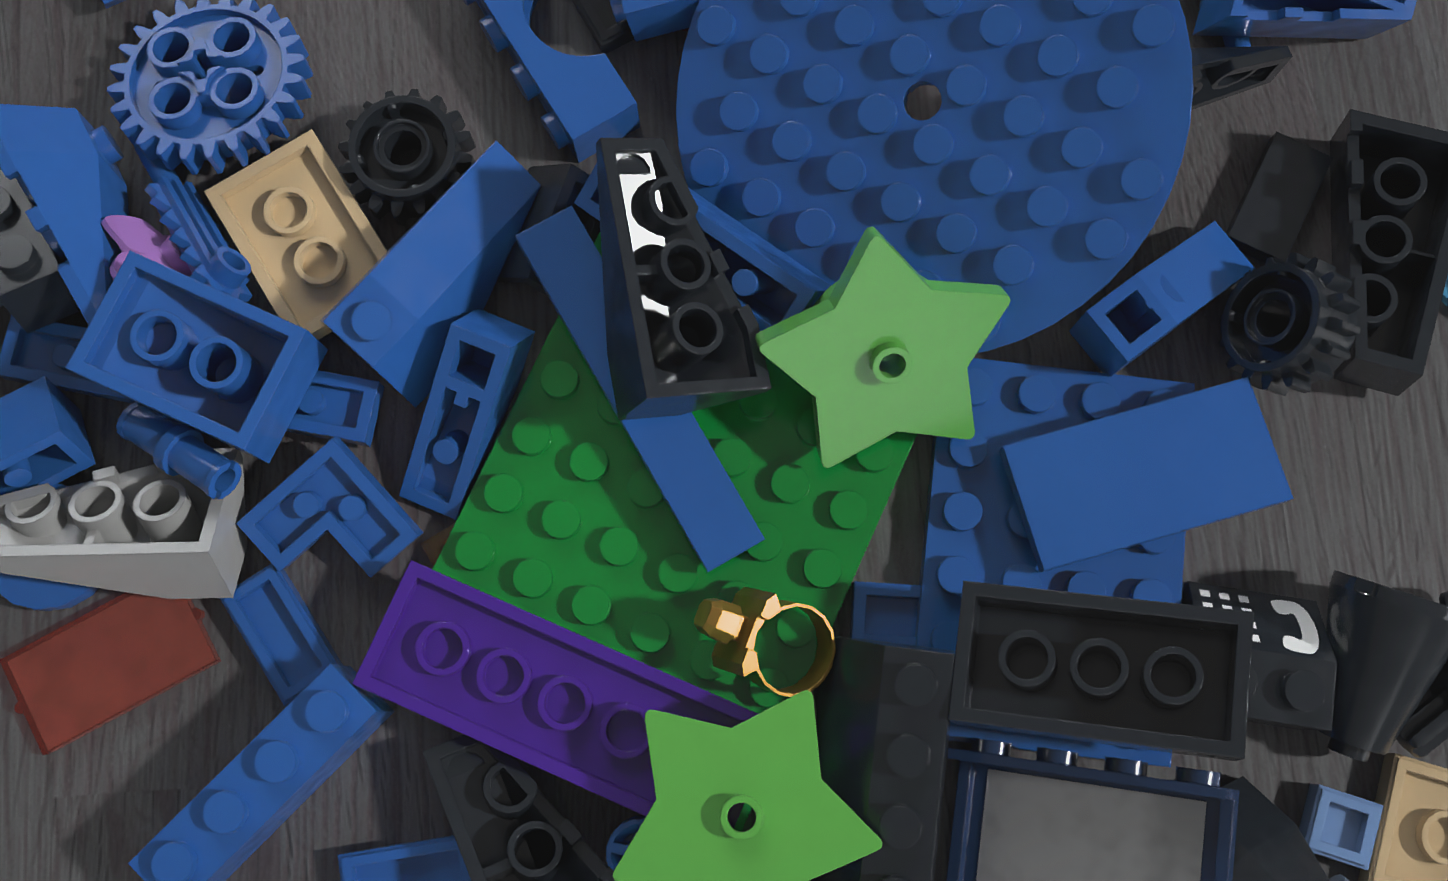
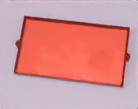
M126 592L0 659L2 668L18 700L14 710L18 714H24L42 755H50L221 662L202 622L205 618L204 610L195 608L191 599H166Z

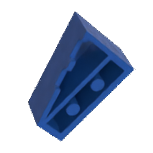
M1202 0L1192 35L1367 39L1412 20L1417 0Z

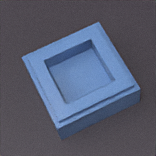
M1310 783L1299 830L1313 854L1368 871L1384 805L1320 784Z

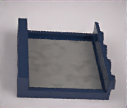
M972 738L970 751L948 748L947 758L960 760L946 881L1233 880L1239 790L1221 788V773L1176 766L1175 781L1147 777L1148 762L1105 756L1104 770L1077 767L1079 754L1077 752L1037 747L1035 761L1011 757L1012 743Z

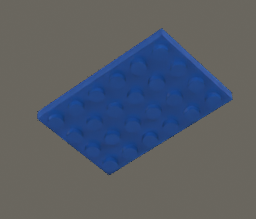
M973 358L967 369L975 428L974 437L971 439L933 436L919 581L921 592L917 607L915 646L956 651L963 581L1181 604L1186 531L1039 573L999 450L1007 444L1195 392V383L1117 374L1110 376L1109 373ZM950 722L949 741L971 743L972 738L1012 743V748L1037 751V747L1077 752L1080 757L1105 759L1106 756L1148 762V765L1171 767L1172 753L956 725Z

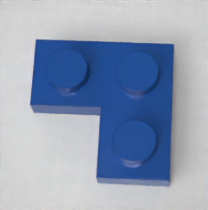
M339 437L329 440L236 523L279 572L288 568L329 531L370 578L381 571L424 533Z

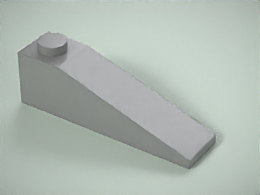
M213 448L228 459L239 463L242 469L238 485L223 499L210 498L203 490L181 475H168L158 469L155 464L118 473L115 466H110L92 471V481L56 490L50 484L45 483L0 495V573L166 599L233 598L247 549V535L236 524L246 515L243 456L240 450L236 448Z

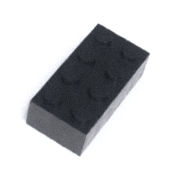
M963 581L948 720L956 725L1229 761L1245 759L1254 612Z

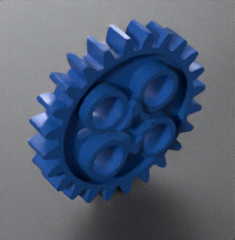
M175 0L176 14L168 17L163 12L153 11V17L157 24L153 29L138 25L133 28L141 40L138 45L120 44L118 47L128 62L110 65V71L118 80L117 83L107 87V92L116 103L110 110L121 124L120 129L134 147L138 146L150 161L159 157L168 170L175 169L182 161L191 174L197 175L204 161L208 160L217 174L223 173L226 158L234 156L243 167L247 166V150L255 147L260 152L268 155L271 153V150L266 140L267 137L273 134L287 139L290 136L283 124V120L285 118L302 119L304 114L296 100L308 99L312 95L305 80L313 76V71L306 59L309 54L299 34L297 35L288 17L280 19L274 5L268 4L260 9L256 0H242L239 5H237L235 0H219L218 4H211L210 0H197L196 7L190 9L182 0Z

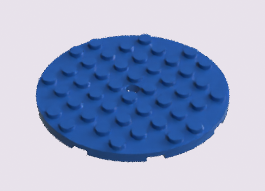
M700 0L693 14L684 43L677 82V135L684 177L688 188L830 285H833L840 279L867 227L873 226L916 272L927 280L1001 286L1010 297V304L977 353L990 351L1040 332L1081 307L1119 273L1148 236L1170 196L1184 155L1191 122L1193 98L1192 52L1186 20L1179 0ZM923 85L935 86L941 94L942 103L939 111L928 120L913 119L907 110L908 94Z

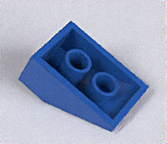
M130 250L65 368L269 464L328 349L308 330Z

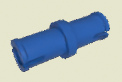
M137 402L129 405L118 418L116 427L120 437L131 441L153 456L154 464L164 473L171 476L181 475L203 490L212 499H215V497L223 499L238 485L242 475L239 463L228 459L205 444L204 437L198 430L185 424L177 425L159 412Z

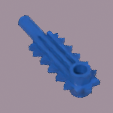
M135 146L134 149L153 182L149 183L144 189L151 197L149 203L157 208L161 216L159 222L166 225L172 235L169 240L177 245L182 254L179 258L185 261L190 268L192 274L189 277L237 299L248 302L253 296L246 286L250 281V278L247 277L251 272L250 263L238 251L228 247L230 243L221 235L218 229L220 225L212 219L208 212L210 207L203 203L193 183L186 181L182 185L174 169L168 170L159 157L150 161L140 148Z

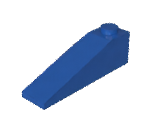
M0 104V168L6 178L10 180L17 179L23 192L35 206L25 211L34 229L42 234L54 253L65 261L57 265L58 272L89 325L113 282L109 268L113 260L122 253L118 244L103 228L101 221L110 215L129 216L127 185L116 164L117 161L124 158L123 153L104 125L94 129L76 108Z
M496 140L320 321L416 408L431 391L451 323L476 309H484L516 241L515 235L519 234L541 184Z

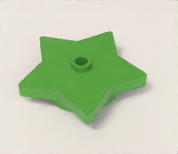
M872 226L867 227L840 279L831 285L812 307L756 334L755 340L760 352L812 394L817 452L823 467L829 468L897 431L958 439L973 438L975 428L967 367L1009 306L1011 300L999 285L927 280L919 275L885 237Z
M808 690L802 691L732 728L658 710H648L645 713L656 801L616 866L612 875L614 881H810L882 848V841L878 835L821 779L812 692ZM737 803L750 805L756 813V822L747 831H737L729 824L728 812Z

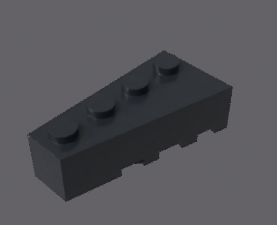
M1350 109L1330 140V156L1333 157L1330 164L1332 265L1336 267V273L1350 278L1353 282L1347 293L1350 297L1361 302V308L1356 311L1357 326L1361 330L1360 334L1355 336L1350 350V358L1344 360L1334 371V379L1399 396L1423 376L1448 275V132Z

